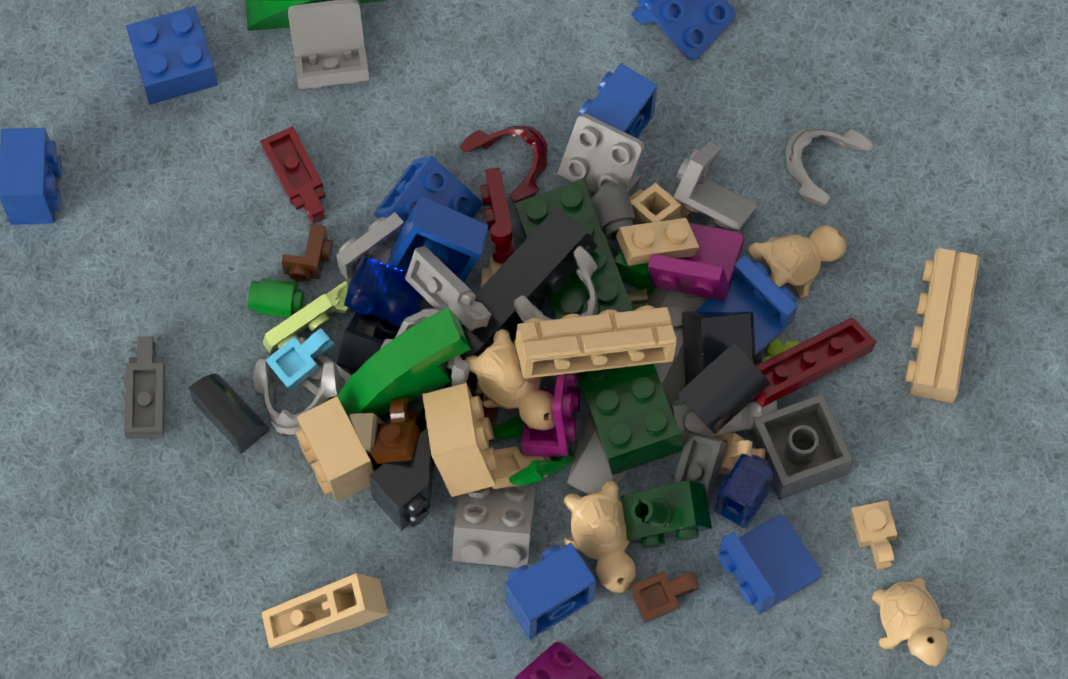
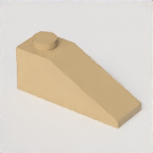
M358 573L261 612L269 648L271 649L357 628L389 615L380 579Z

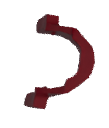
M530 126L508 127L492 135H487L482 130H477L460 145V149L464 152H471L479 148L486 150L497 140L508 134L513 137L521 135L522 139L532 146L534 152L532 167L522 183L510 194V199L516 203L535 196L539 191L535 180L547 167V143L542 134Z

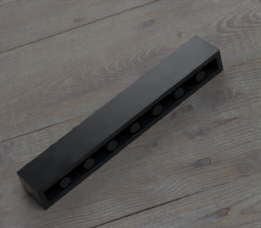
M558 207L547 216L475 294V301L482 303L491 316L486 327L483 326L470 331L464 324L461 325L471 349L460 355L462 360L465 361L467 357L482 354L486 348L494 343L493 337L501 329L508 331L512 342H514L517 324L524 323L514 307L515 299L525 296L533 306L541 311L546 301L565 287L568 278L578 268L574 251L581 246L592 257L593 251L598 247L584 229ZM448 360V361L445 362V364H446L447 370H448V372H449V375H450V377H451V376H452V370H451V369H448V362H449V360ZM470 371L467 380L468 386L477 377ZM452 381L430 392L452 387ZM422 395L408 402L407 412L415 411L417 413L415 423L420 433L427 428ZM390 411L379 416L387 425L391 424Z

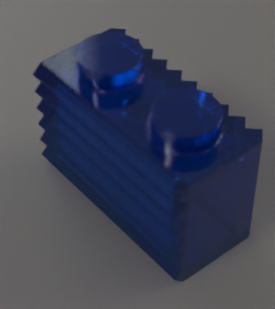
M365 255L361 257L348 285L344 306L354 309L357 313L369 314L387 320L395 326H401L405 318L423 310L426 299L405 280L408 270L403 271L401 267L389 266L388 263L382 264L380 260L368 259Z
M742 453L719 489L714 511L743 529L748 528L749 523L753 520V516L756 515L757 510L760 509L761 504L764 503L765 498L768 496L774 476L771 465L757 455L750 457Z

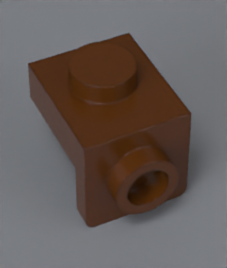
M311 224L305 257L283 255L282 267L284 274H288L290 278L302 282L309 281L310 278L320 279L323 262H330L333 249V240H328L326 226Z

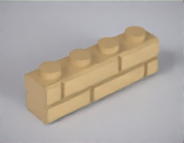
M938 248L934 253L933 259H926L922 280L928 281L927 293L920 292L916 314L923 315L921 327L914 326L911 339V348L917 349L915 361H908L905 382H911L910 394L913 396L933 398L934 400L949 403L954 402L957 396L980 259L978 255L963 252L957 253L953 250Z
M650 305L641 306L635 311L617 312L616 310H605L598 315L582 317L578 314H568L561 319L546 321L541 318H531L524 323L517 324L515 340L523 379L673 362L677 344L668 307L654 308Z

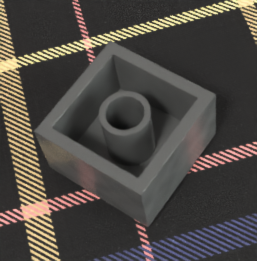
M824 393L754 418L750 434L756 448L766 450L763 464L779 500L848 475L853 458Z

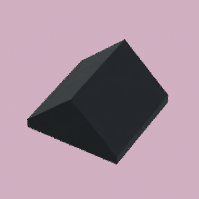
M682 312L686 385L733 343L756 366L753 312Z

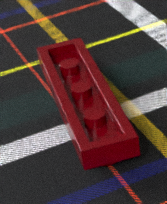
M852 317L756 365L771 385L759 394L755 400L763 408L872 352L876 341Z

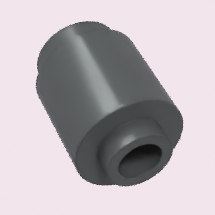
M608 183L597 189V193L592 197V202L600 229H603L608 240L615 241L617 240L616 234L619 227L636 224V217L627 188L618 186L617 183Z

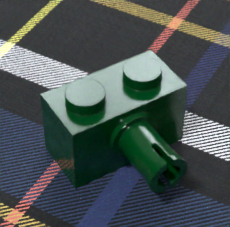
M686 480L621 496L627 541L642 543L643 548L665 545V539L676 537L678 541L695 539L699 537V531L712 529L704 483Z

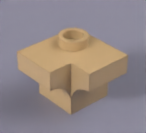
M654 183L645 191L640 189L630 196L636 217L635 225L687 218L688 222L690 221L691 212L657 183Z

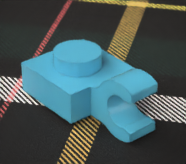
M320 328L303 344H300L293 337L268 357L266 362L286 387L292 391L320 368L313 359L328 352L335 344L323 329Z

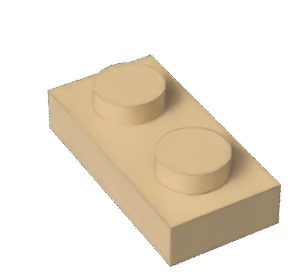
M687 218L619 227L616 234L628 266L649 263L652 254L671 258H684L695 256L699 249Z

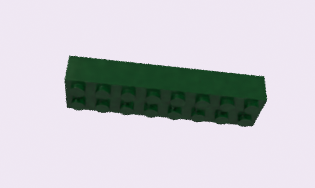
M584 179L515 203L525 239L534 232L556 207L584 229L598 246L592 255L598 268L591 276L598 295V314L605 310H616L617 312L634 311L604 231L600 229ZM579 267L568 278L565 287L548 299L555 319H561L568 314L581 315L588 310L587 302L590 299V294L586 285L576 273ZM654 364L577 373V381L612 475L683 451L681 434Z

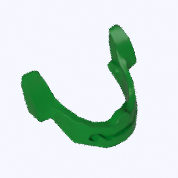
M516 416L496 426L494 436L503 439L522 438L525 422ZM570 446L568 456H552L551 461L533 460L529 466L513 474L509 478V482L513 485L532 484L542 480L544 475H552L562 471L575 461Z

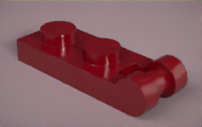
M500 167L485 169L486 184L480 185L482 205L490 206V208L485 209V218L488 225L487 230H490L491 240L495 243L492 246V258L496 263L504 264L514 253L508 205Z

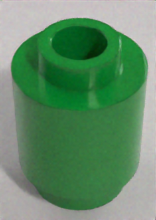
M261 278L260 281L252 280L248 295V309L256 310L259 315L289 318L295 312L302 309L304 291L298 290L297 282Z

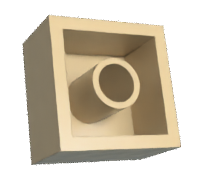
M467 383L422 394L431 456L451 497L496 486L493 471L498 470L499 465L493 447L489 448L488 441L494 439V434L489 418H484L480 397L472 396Z
M337 396L296 416L300 429L295 431L296 437L308 463L316 461L311 465L325 495L332 492L336 502H339L370 486L369 475L374 472L371 460Z

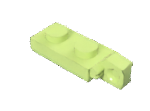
M347 281L343 282L265 333L263 345L271 353L277 348L280 349L293 337L299 340L297 335L308 327L313 332L330 320L327 316L328 313H333L334 311L345 313L358 301V296Z

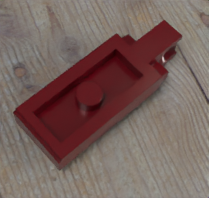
M292 126L260 140L261 147L290 203L294 205L296 210L304 207L312 224L325 220V211L319 201L326 197L323 183L294 127Z

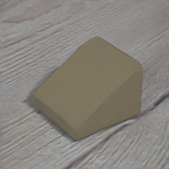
M374 413L349 414L350 421L364 449L371 454L380 425L387 424Z

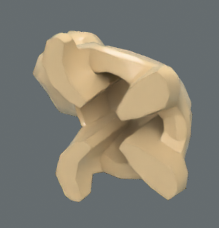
M829 225L819 226L809 238L796 234L777 238L770 237L764 243H753L749 246L748 250L754 259L771 268L772 274L769 279L777 287L789 283L797 290L799 297L804 299L808 296L810 285L820 271L821 262L841 259L846 252L847 242L845 236L839 230Z
M503 329L497 331L493 337L494 343L490 347L486 348L479 356L473 355L465 360L470 364V372L477 376L480 387L487 395L486 398L481 400V403L486 408H519L521 419L529 428L543 431L554 428V396L549 392L539 389L541 377L523 379L520 360L509 332Z
M610 481L602 486L600 492L592 493L588 496L581 497L578 494L567 495L563 501L572 514L571 532L573 537H565V544L572 543L576 551H579L588 558L597 560L596 574L599 584L611 592L623 593L632 584L636 576V568L633 560L624 552L630 541H627L623 507L618 497L619 486L614 481Z
M915 578L911 582H898L888 589L874 591L872 599L880 605L881 622L887 633V637L879 639V646L884 649H894L904 640H908L907 645L911 655L921 659L926 665L936 667L942 662L949 644L945 631L950 628V621L948 619L942 620L936 602L926 590V581L922 578Z

